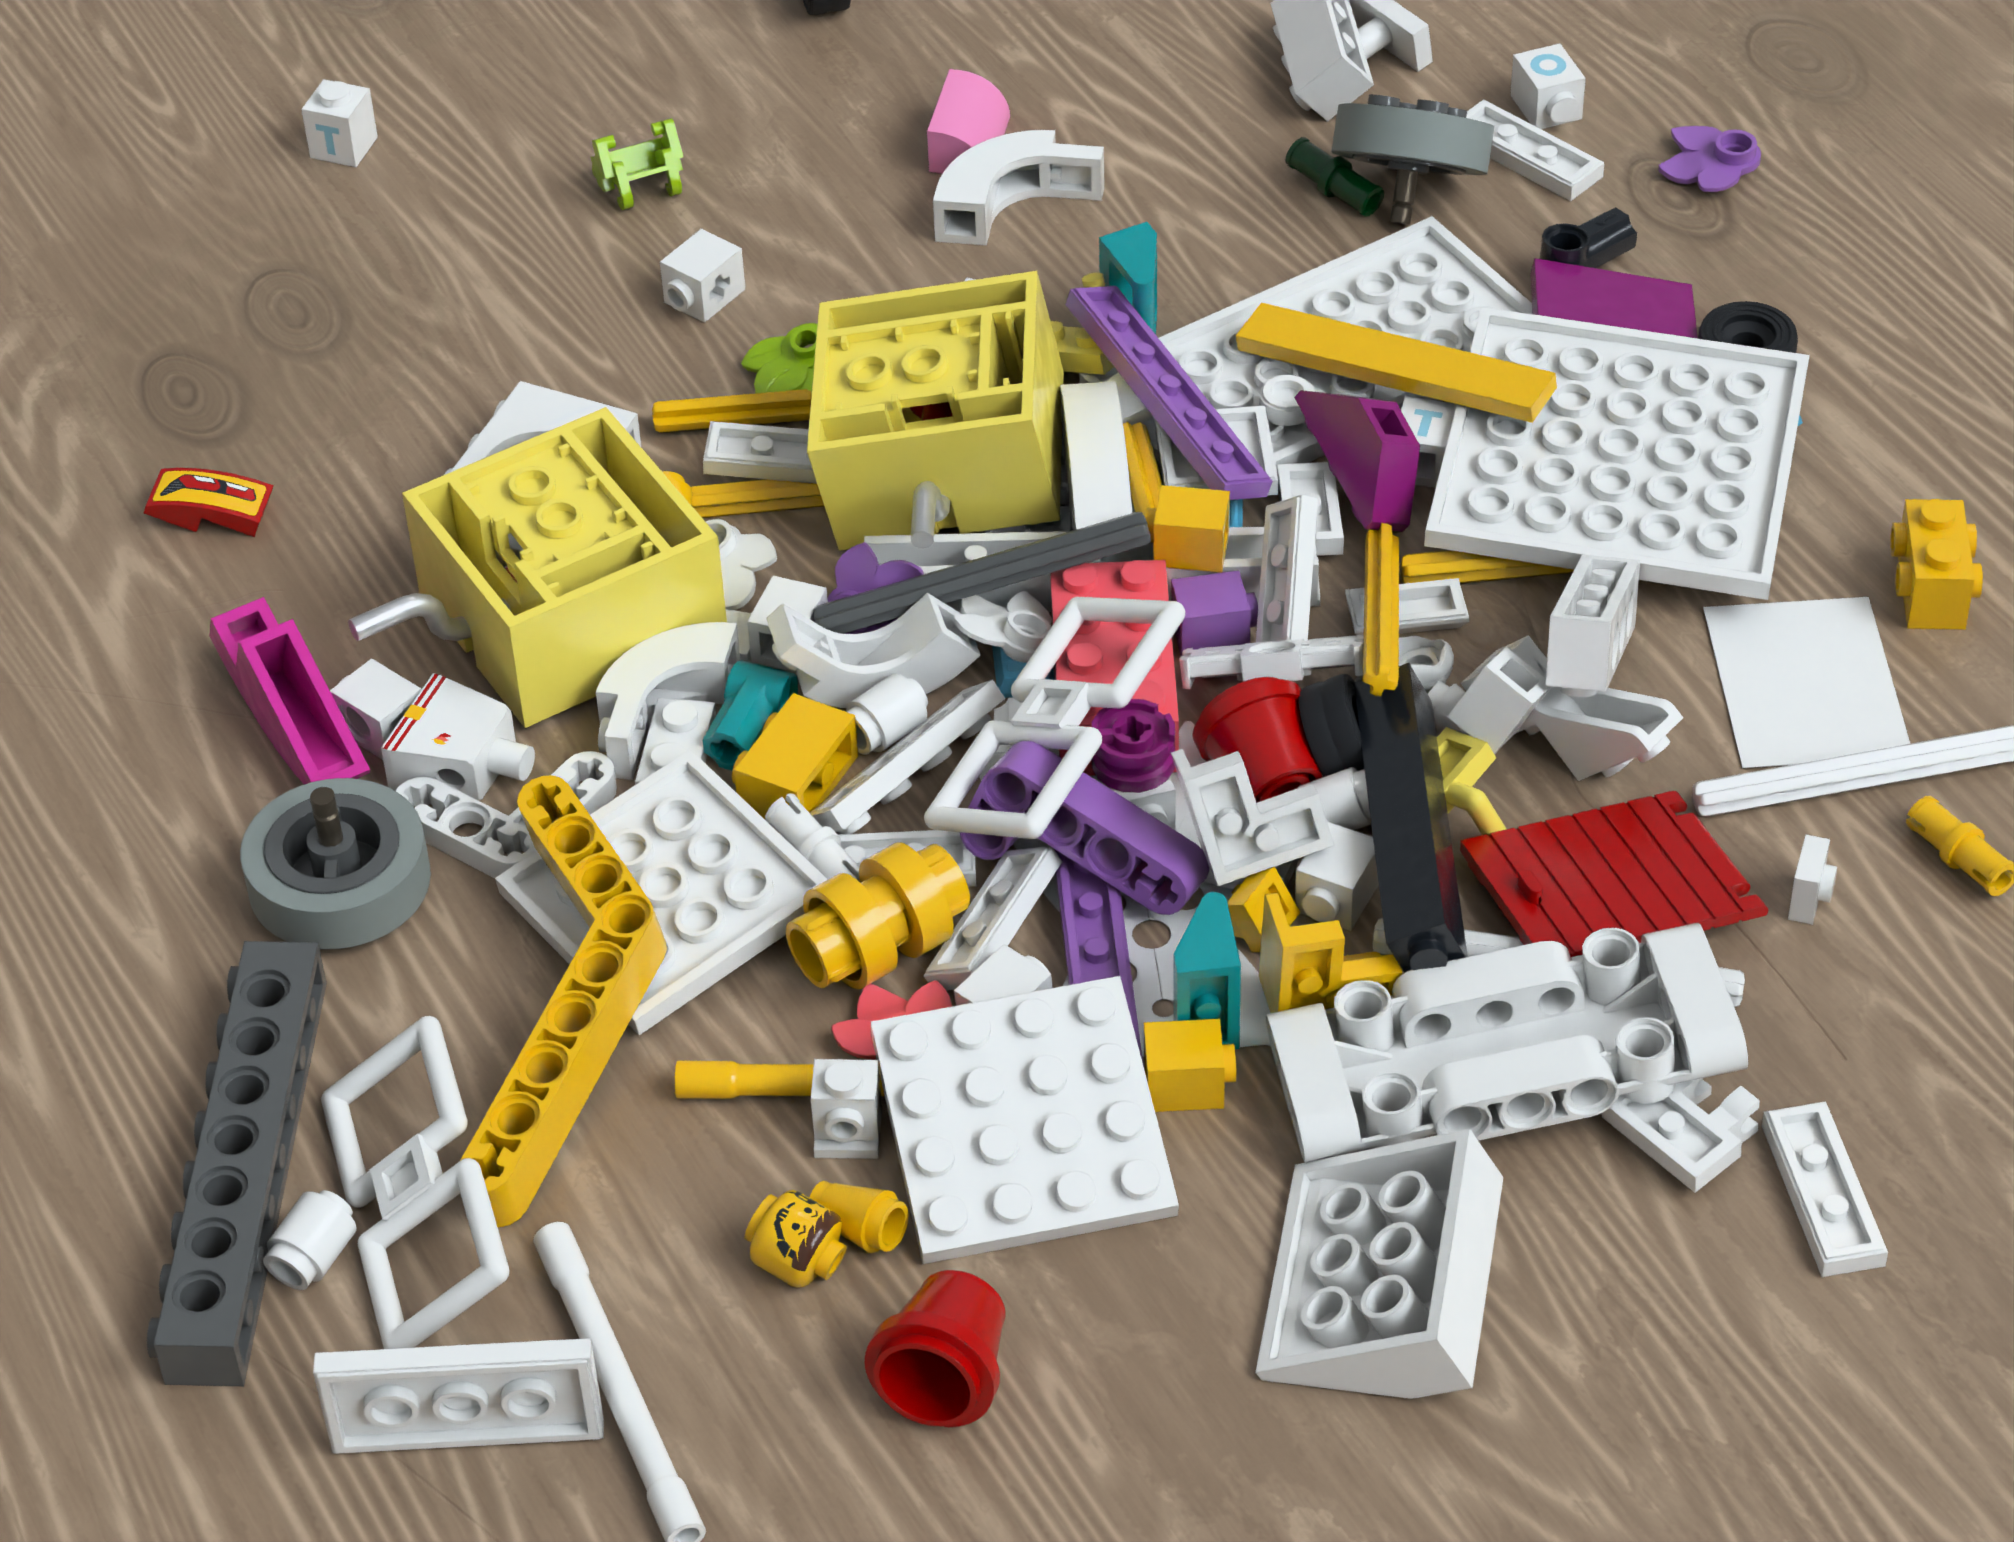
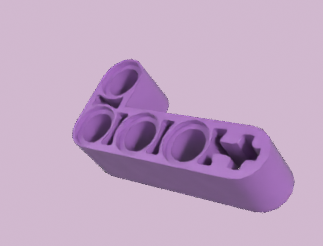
M1021 741L1014 744L985 774L968 808L1027 813L1062 758L1033 741ZM1084 772L1043 834L1038 837L1041 841L1149 910L1163 915L1179 912L1206 880L1210 870L1204 851L1196 843ZM960 832L961 840L966 849L974 856L984 860H994L1002 857L1018 839L1017 837Z

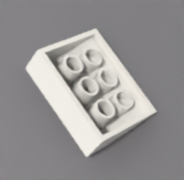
M1470 1129L1295 1165L1255 1372L1262 1381L1409 1399L1473 1388L1503 1176Z

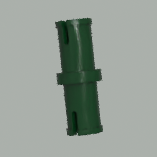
M1306 137L1297 139L1291 145L1285 159L1286 164H1288L1287 166L1296 169L1317 183V189L1327 197H1338L1358 210L1364 217L1372 215L1379 208L1384 199L1385 192L1382 190L1383 188L1373 184L1352 170V163L1342 156L1332 157L1309 142L1310 140Z

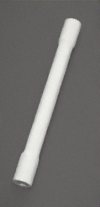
M564 1222L547 1224L535 1234L534 1245L553 1287L561 1295L579 1339L591 1338L598 1382L647 1490V1501L665 1542H700L706 1534L705 1526L685 1482L678 1477L589 1279V1268L572 1230Z

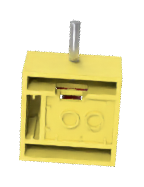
M1037 271L819 303L807 454L839 551L848 550L857 544L863 543L864 536L911 535V543L915 547L927 548L933 544L934 534H938L941 529L958 527L960 534L1060 520L1062 457L1060 385H1063L1064 370Z
M607 407L403 492L402 496L419 593L402 596L348 620L352 635L357 641H360L408 619L418 616L424 617L430 631L439 638L457 641L466 653L474 650L477 668L524 728H527L596 697L597 687L606 671L619 657L638 643L661 632L681 626L706 622H727L718 536ZM510 533L524 549L519 552L520 559L510 548L508 538ZM495 550L498 552V554L502 557V559L506 562L507 565L502 566V564L496 558Z

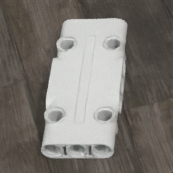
M1694 923L1643 934L1641 943L1626 930L1603 928L1593 932L1585 939L1582 945L1583 955L1570 957L1567 947L1559 942L1541 941L1451 960L1447 962L1445 967L1407 971L1398 977L1394 983L1391 996L1388 990L1378 982L1369 980L1354 981L1346 984L1337 992L1334 998V1008L1325 1009L1321 1002L1266 1014L1267 1030L1275 1065L1304 1163L1470 1129L1478 1141L1601 1114L1611 1108L1617 1101L1618 1096L1621 1095L1631 1101L1642 1104L1655 1103L1668 1097L1673 1092L1677 1083L1747 1069L1748 1052L1743 1029L1701 924Z

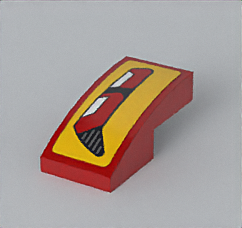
M164 468L159 472L143 513L197 532L201 520L205 519L255 537L274 485L217 470Z

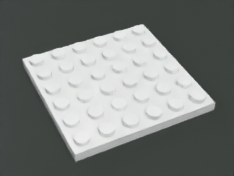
M1481 307L1470 352L1556 373L1557 389L1533 423L1456 405L1427 521L1424 546L1566 569H1575L1582 555L1640 560L1639 580L1768 600L1810 355Z

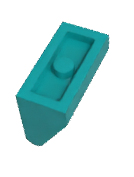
M1146 221L1099 237V273L1103 274L1105 286H1117L1156 335L1157 233Z
M1210 892L1201 899L1173 954V1021L1220 1019L1222 1044H1234L1235 1049H1240L1241 963L1227 899L1222 893Z

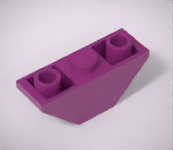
M1300 390L1294 398L1305 417V424L1316 437L1328 459L1331 473L1339 480L1350 500L1354 516L1362 523L1365 529L1379 530L1381 523L1392 526V531L1403 532L1410 525L1420 444L1397 402Z

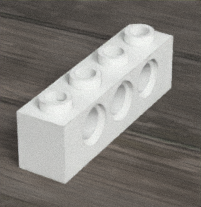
M1593 555L1581 556L1550 615L1545 686L1561 687L1563 694L1573 697H1591L1596 695L1597 691L1606 692L1635 628L1640 560Z

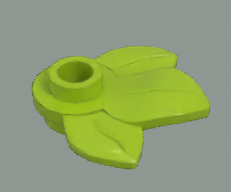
M817 323L799 325L790 330L786 336L766 338L748 350L741 365L744 369L757 373L754 382L755 393L803 389L810 390L812 393ZM813 344L812 346H810V347H808V348H803V347H805V346H807V345Z

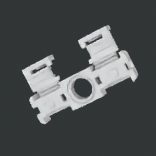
M1363 635L1317 638L1307 641L1295 639L1245 643L1242 645L1205 647L1195 650L1188 648L1183 650L1182 656L1179 658L1182 688L1190 689L1196 677L1210 678L1237 675V680L1243 682L1259 677H1275L1289 681H1299L1304 676L1311 675L1313 669L1355 666V675L1360 676L1363 675Z

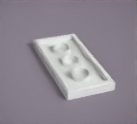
M591 1338L315 1353L313 1374L332 1452L335 1454L598 1440L604 1436V1416Z

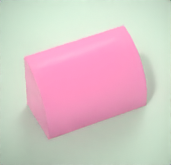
M949 69L927 130L929 172L943 174L949 164L966 150L981 142L1005 134L1010 119L1009 106L1003 94L985 78L971 72Z

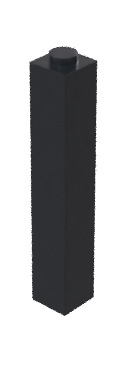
M1410 663L1399 666V680L1396 689H1384L1382 696L1370 694V685L1362 680L1354 682L1385 940L1404 973L1410 970L1445 967L1448 961L1468 957L1432 701Z

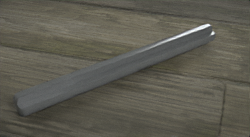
M1134 512L817 605L813 609L815 623L823 628L845 634L899 618L926 593L947 604L1145 546L1151 542V535L1143 513Z

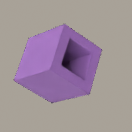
M1239 570L1171 579V601L1181 603L1185 609V618L1175 632L1181 656L1183 650L1188 648L1195 650L1205 647L1250 643V627H1257L1258 603L1254 592H1245Z

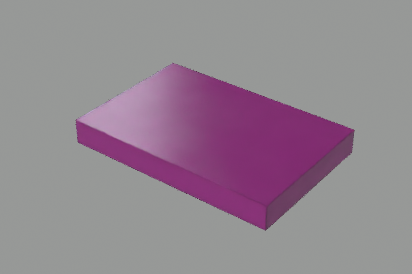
M1534 258L1530 273L1532 313L1534 315L1698 339L1692 284Z

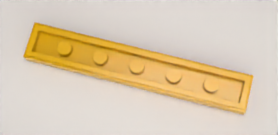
M1262 302L1236 334L1239 351L1533 423L1557 389L1556 373Z

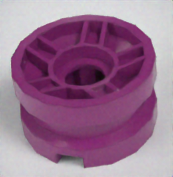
M1131 699L1123 708H1103L1097 713L1092 721V727L1100 731L1102 744L1091 760L1092 769L1098 780L1107 787L1121 792L1140 793L1155 789L1169 779L1175 770L1171 752L1175 751V722L1170 713L1163 715L1158 711V704L1144 699Z

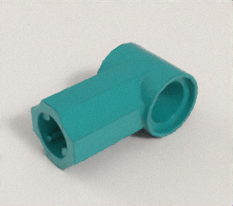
M743 660L737 661L728 675L724 692V704L703 737L704 753L714 759L720 768L732 771L740 753L744 750L749 751L762 734L768 717L774 712L778 713L793 693L798 695L797 675Z

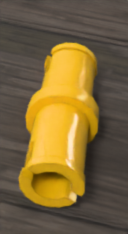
M1925 796L1919 799L1911 807L1907 814L1911 817L1906 819L1907 827L1917 832L1938 849L1941 861L1952 869L1961 868L1984 887L1991 896H1999L2005 893L2014 884V862L2008 860L1984 840L1985 835L1983 831L1975 824L1961 822L1932 796Z

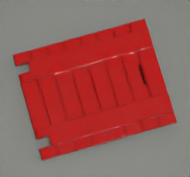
M1677 791L1656 794L1654 797L1647 796L1627 801V803L1622 802L1600 807L1599 810L1596 808L1574 813L1572 816L1566 815L1545 820V822L1540 821L1519 826L1517 829L1510 828L1490 833V835L1485 834L1460 840V852L1468 862L1467 865L1481 885L1485 886L1519 935L1523 945L1541 941L1559 942L1567 947L1570 957L1583 955L1582 945L1585 939L1593 932L1603 928L1626 930L1641 943L1643 934L1694 923L1701 924L1703 930L1706 931L1710 930L1711 927L1718 928L1738 923L1740 920L1743 922L1763 917L1769 911L1758 895L1741 897L1749 892L1750 884L1694 813L1675 815V813L1686 811L1688 807Z

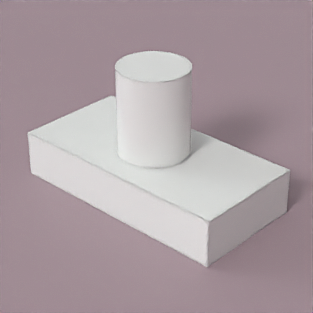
M1349 0L1366 59L1382 48H1385L1417 72L1433 62L1427 23L1394 0Z

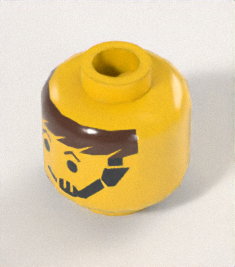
M795 1190L786 1191L779 1197L772 1194L768 1195L755 1211L744 1235V1238L751 1242V1261L796 1288L807 1286L817 1276L828 1280L838 1268L847 1249L846 1245L839 1242L842 1230L840 1216Z

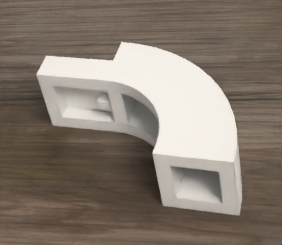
M706 622L681 626L661 632L629 649L606 671L596 690L600 721L598 748L600 752L606 753L607 757L611 759L616 778L633 780L648 735L657 698L724 704V692L728 675L734 664L740 660L737 623Z

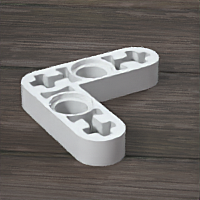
M584 751L574 754L551 774L562 778L568 783L590 815L612 801L616 795L617 784L614 765L609 757L599 752ZM430 777L409 779L396 789V792L405 797L413 807L415 806V810L418 812L422 822L427 844L493 878H496L536 851L519 807L508 816ZM466 823H475L483 827L480 832L469 837H461L453 833L458 826Z

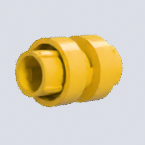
M896 842L861 862L859 867L860 882L849 874L839 873L808 890L803 898L804 914L788 922L786 926V938L790 951L804 975L819 988H825L834 982L842 980L854 989H862L896 969L898 963L897 949L908 957L917 958L948 941L953 935V917L968 909L970 893L958 864L943 847L931 844L916 852L905 843Z

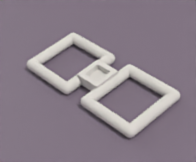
M1098 597L1072 598L1011 686L1013 698L1023 702L1011 721L992 720L984 725L925 812V824L930 829L1028 839L1040 837L1102 744V735L1098 729L1079 726L1091 707L1120 709L1130 702L1184 620L1185 609L1183 605L1177 601ZM1084 621L1151 624L1112 684L1045 679ZM1021 741H1033L1045 748L1068 750L1027 813L958 808L1000 745L1013 746Z
M432 1016L420 1018L325 1090L321 1097L346 1201L351 1206L360 1208L377 1197L382 1216L379 1222L361 1234L358 1239V1249L384 1349L415 1348L505 1282L509 1276L508 1262L479 1163L474 1159L465 1158L442 1173L437 1152L466 1130L468 1121L441 1025ZM421 1050L439 1118L366 1172L349 1104ZM461 1194L480 1267L404 1322L386 1248L457 1195Z

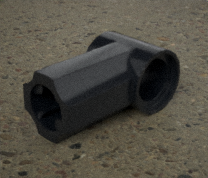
M1615 207L1579 226L1563 223L1546 228L1542 234L1540 259L1597 268L1635 248L1637 232L1631 225L1629 215Z

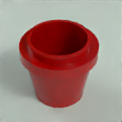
M1259 677L1238 683L1217 695L1206 705L1193 729V741L1201 757L1206 762L1239 751L1244 761L1256 803L1292 791L1300 785L1322 778L1319 767L1311 753L1299 710L1301 688L1293 681L1275 677Z
M944 1270L930 1275L898 1314L887 1318L877 1327L867 1346L864 1358L865 1370L877 1394L900 1415L924 1425L948 1428L959 1427L981 1418L990 1408L1000 1383L997 1356L1002 1327L1006 1317L1005 1306L1001 1297L983 1279L967 1272Z

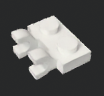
M1701 1078L1677 1083L1673 1092L1668 1097L1655 1103L1642 1104L1631 1101L1623 1095L1618 1096L1613 1106L1602 1113V1118L1696 1193L1741 1157L1742 1143L1758 1132V1123L1749 1116L1759 1109L1760 1100L1745 1088L1739 1086L1724 1099L1719 1107L1710 1114H1707L1697 1104L1711 1095L1712 1086Z

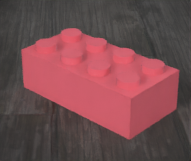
M1166 560L1083 563L1050 573L1052 625L1067 603L1074 597L1169 601ZM1084 621L1054 665L1055 680L1112 684L1151 624ZM1171 638L1132 699H1144L1158 704V711L1163 715L1170 713L1175 722V751L1179 750V717ZM1091 707L1079 726L1092 727L1093 719L1103 708ZM1059 749V757L1063 759L1068 750ZM1091 760L1083 772L1089 776H1096L1092 769Z

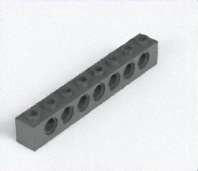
M244 941L239 966H231L229 969L227 993L230 1007L228 1013H221L217 1022L216 1036L219 1056L217 1062L210 1061L206 1070L205 1085L207 1098L209 1099L206 1111L197 1112L195 1119L196 1158L195 1161H187L184 1167L183 1193L186 1199L183 1212H175L172 1220L171 1242L174 1256L172 1264H164L160 1273L159 1294L163 1304L160 1317L151 1318L147 1332L149 1357L158 1359L165 1385L244 1387L268 1272L263 1259L268 1253L267 1242L276 1231L327 985L318 942Z

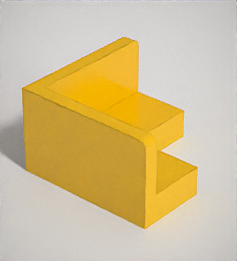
M1278 893L1264 895L1259 980L1270 1013L1321 1002L1325 1009L1334 1008V998L1337 992L1346 984L1361 980L1378 982L1388 990L1391 996L1394 983L1402 975L1401 966L1393 954L1381 956L1376 951L1344 956L1345 936L1339 920L1289 927Z

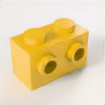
M1905 499L1902 522L1892 523L1890 535L1891 556L1898 557L1899 561L1896 566L1895 589L1897 597H1903L1907 629L1966 630L1971 598H1980L1983 584L1981 563H1972V558L1976 554L1977 530L1975 524H1967L1963 500Z

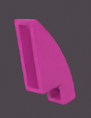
M264 597L211 618L209 637L227 671L275 749L304 785L334 778L358 779L370 774V768L293 619L278 625Z

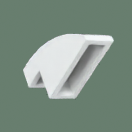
M1116 382L1060 385L1071 531L1133 513L1125 435Z

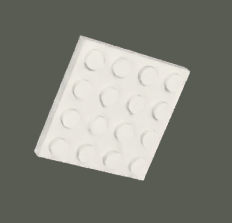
M691 749L590 815L652 903L666 940L667 951L628 1025L638 1035H641L785 936L788 922L804 914L803 898L805 893L828 880ZM536 850L495 878L499 893L570 964L590 927Z
M1120 976L871 1021L872 1041L876 1059L879 1061L880 1077L922 1264L1178 1215L1179 1203Z

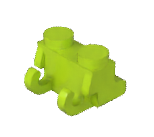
M672 118L651 124L653 135L663 134V137L650 139L624 148L608 151V149L616 147L613 135L592 140L595 156L590 157L592 173L597 179L598 186L604 192L614 190V184L617 185L620 194L617 197V202L621 210L630 209L634 206L629 181L663 171L666 172L669 182L665 183L668 194L672 197L682 193L679 171L683 170L680 158L684 156Z

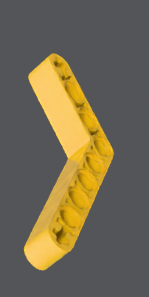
M553 775L540 776L525 784L518 794L517 804L535 849L590 929L461 1160L471 1158L479 1163L497 1227L499 1228L513 1224L529 1208L667 951L666 940L652 903L568 783L562 778Z

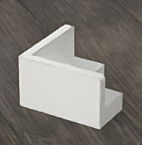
M1183 749L1171 752L1201 848L1204 851L1209 868L1218 886L1335 846L1319 793L1313 783L1256 803L1244 761L1239 751L1193 767L1190 766Z

